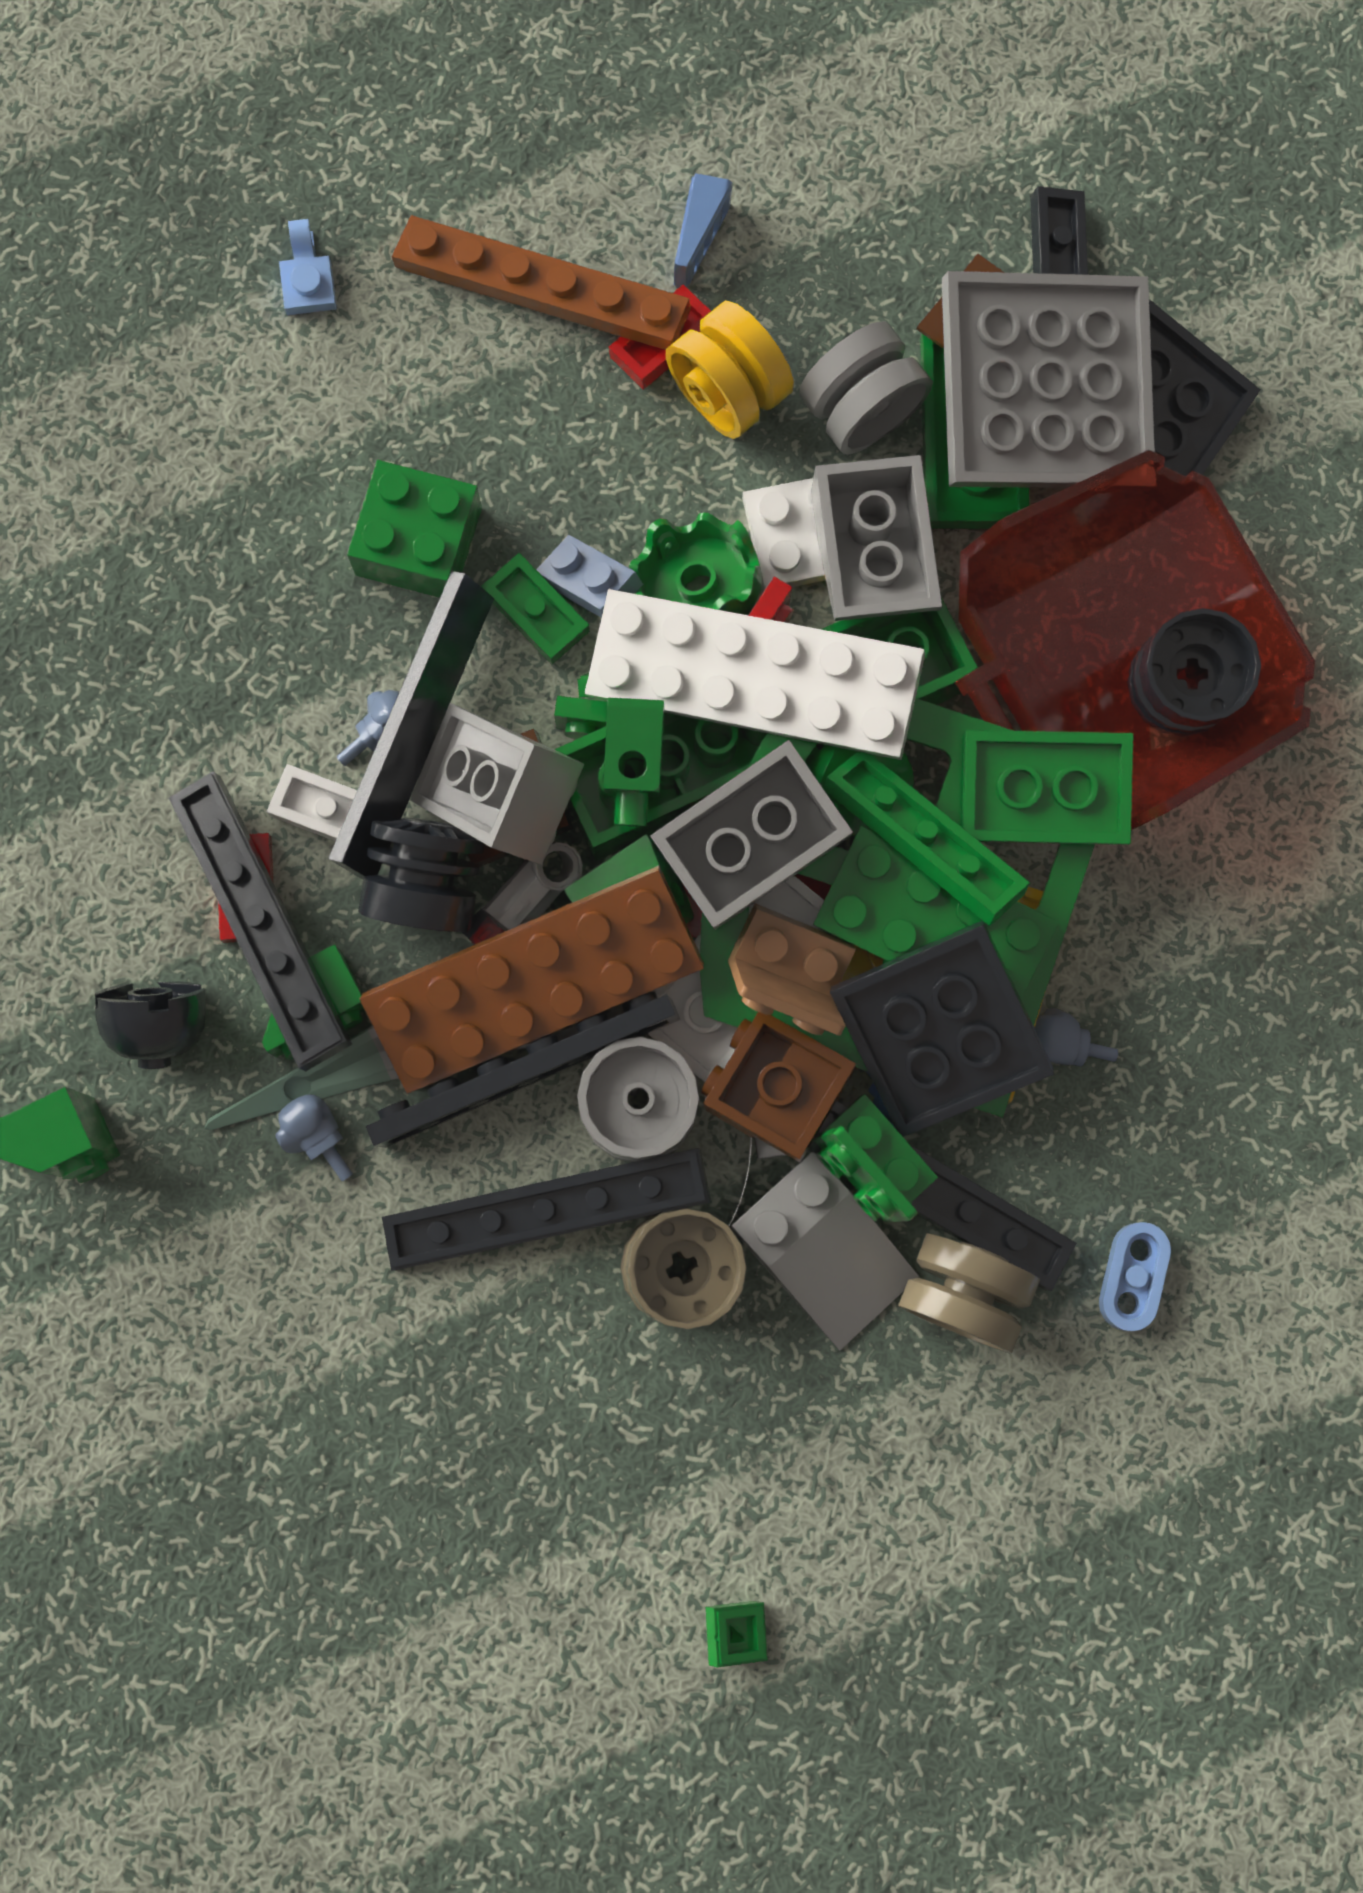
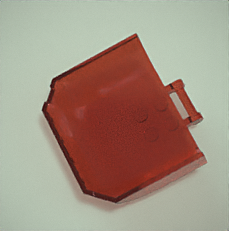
M1149 449L1004 517L960 552L958 620L984 664L955 682L962 695L969 694L984 721L1013 731L1015 730L987 684L992 680L1022 731L1133 733L1131 831L1175 809L1308 728L1310 725L1311 708L1303 705L1305 683L1314 679L1315 669L1313 656L1210 479L1195 471H1192L1187 476H1183L1165 467V457ZM1201 608L1225 612L1244 624L1257 643L1261 670L1258 686L1243 707L1206 732L1185 737L1161 733L1143 721L1131 703L1127 680L1131 661L1145 641L1164 623L1181 612ZM1184 669L1177 674L1178 679L1186 680L1188 689L1196 684L1195 679L1186 678Z

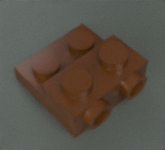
M758 1012L753 1021L745 1018L734 1033L729 1047L735 1051L725 1068L716 1065L705 1081L701 1093L707 1097L703 1104L707 1112L752 1138L754 1136L801 1163L854 1073L856 1063L774 1016Z

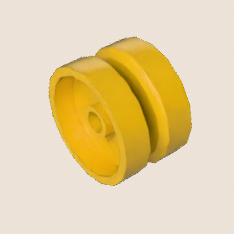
M725 300L700 320V332L689 330L666 348L668 367L683 395L718 432L729 438L735 439L740 437L758 422L759 408L770 410L793 392V376L781 349L754 316L736 303Z

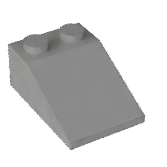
M921 455L815 466L811 496L817 541L834 621L941 610V595Z
M450 703L410 801L491 848L542 865L549 847L555 840L557 827L569 799L576 790L578 778L584 764Z
M814 1152L810 1153L730 1227L733 1233L839 1351L905 1290L909 1279L920 1277L875 1221L860 1208L854 1200L852 1193L824 1167Z

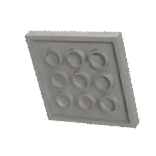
M947 271L942 277L949 487L1148 489L1156 484L1148 276Z

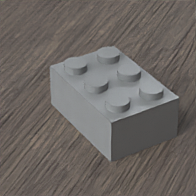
M788 740L653 833L651 838L716 930L850 838L853 831L792 743Z

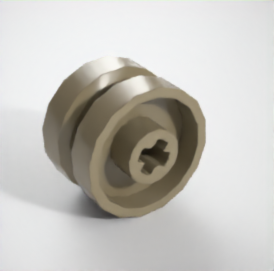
M927 1233L916 1261L926 1272L945 1280L944 1285L942 1286L921 1278L909 1279L898 1307L968 1339L1012 1354L1022 1326L1015 1317L992 1305L996 1301L1018 1309L1029 1307L1040 1279L1008 1263V1260L972 1244L959 1243L945 1237Z

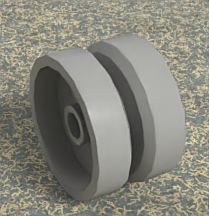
M886 321L869 324L837 343L819 359L807 373L800 386V398L815 417L819 419L829 418L826 425V433L838 449L846 455L866 449L898 428L923 404L932 389L933 380L920 363L913 357L903 359L906 345Z
M643 1037L615 1041L596 1053L582 1073L577 1094L581 1120L595 1145L614 1159L627 1162H636L668 1155L680 1148L693 1129L699 1102L696 1078L684 1057L664 1042ZM640 1090L645 1091L648 1094L647 1106L643 1109L632 1108L628 1103V1096H636Z

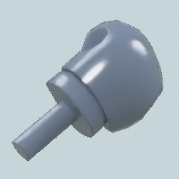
M377 691L368 696V714L355 725L360 736L337 755V759L341 764L346 766L367 747L373 752L375 751L399 695L398 691Z
M1049 1008L1044 1014L1038 1016L1035 1030L1050 1062L1068 1066H1082L1088 1056L1113 1062L1117 1060L1118 1049L1090 1043L1089 1030L1080 1028L1078 1021L1069 1013L1057 1008Z
M307 1094L293 1100L278 1114L280 1129L275 1136L284 1151L287 1153L305 1151L310 1160L322 1153L341 1181H344L353 1174L333 1146L343 1137L336 1130L339 1127L328 1105L322 1098L317 1095Z

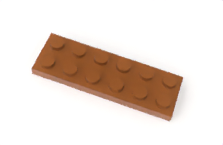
M656 866L368 990L359 999L408 1094L704 969V962L660 866Z

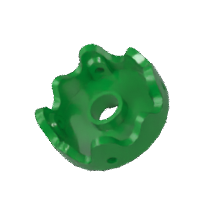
M705 512L699 513L692 524L682 527L674 526L667 519L660 518L655 520L647 529L646 544L643 551L629 565V568L636 572L643 583L635 593L637 595L749 615L756 605L761 591L762 571L759 559L744 525L738 520L730 525ZM695 577H710L709 583L704 588L697 591L686 589L687 584L693 581Z

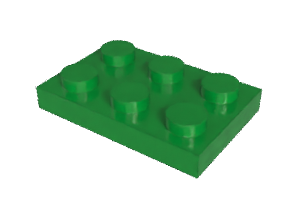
M966 730L964 732L962 828L979 842L1092 845L1131 844L1133 733Z

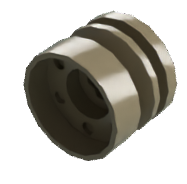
M680 1209L653 1215L636 1226L624 1245L620 1270L624 1289L639 1310L664 1325L692 1329L710 1325L731 1310L743 1290L746 1264L742 1245L727 1224L710 1213ZM675 1252L680 1258H690L692 1260L693 1266L686 1269L688 1279L683 1282L679 1277L668 1276L666 1273V1268L673 1264L671 1255Z

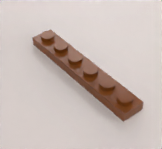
M413 215L410 216L392 254L395 267L404 271L664 350L679 338L691 310L690 299Z

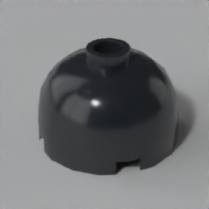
M157 982L160 987L133 990V983L105 988L96 992L95 1015L100 1036L107 1047L121 1057L138 1059V1067L141 1069H160L170 1066L171 1057L189 1051L199 1041L203 1032L206 999L205 988L202 989L200 984L191 982Z

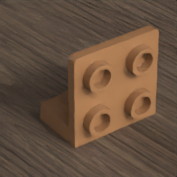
M755 903L728 959L738 993L743 997L742 1002L751 1009L763 1014L772 1015L773 1011L776 1010L793 1017L792 1021L798 1027L812 1034L822 1035L826 1030L841 1036L846 1025L830 994V989L841 982L856 951L854 945Z

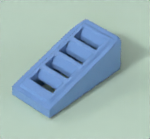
M695 173L694 177L692 176L674 263V285H676V288L683 284L687 287L691 283L729 211L732 182L728 179Z

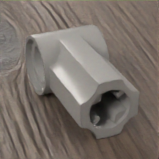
M552 843L546 856L553 851L558 852L562 857L563 866L560 874L550 880L544 875L543 863L541 865L524 859L520 867L482 910L504 931L540 917L565 888L579 880L583 865L581 856L575 848L565 843Z

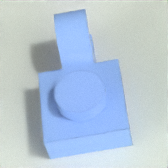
M308 219L288 221L294 260L279 261L286 314L295 315L336 310L332 263L329 255L316 257L313 231H310Z

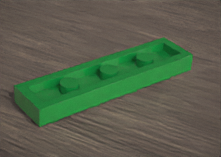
M858 751L827 776L824 791L988 926H991L1025 895L1030 884L1028 880L872 754Z

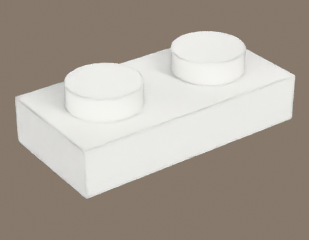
M287 764L266 812L270 817L336 841L357 790Z

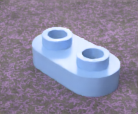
M1138 1222L1126 1225L1117 1232L1113 1239L1100 1292L1099 1308L1105 1321L1116 1329L1138 1331L1151 1324L1156 1317L1170 1260L1171 1246L1166 1234L1154 1224ZM1135 1240H1141L1147 1245L1148 1254L1142 1261L1134 1259L1131 1255L1130 1247ZM1125 1292L1131 1294L1136 1303L1134 1310L1129 1314L1123 1313L1118 1307V1298Z

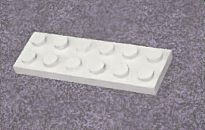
M608 589L585 694L588 697L608 701V697L664 700L665 713L902 760L926 653L921 648Z

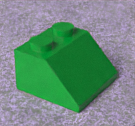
M63 1087L0 1118V1159L39 1173L62 1177L63 1180L76 1177L78 1183H83L109 1171L107 1162L120 1156L95 1098L67 1087Z

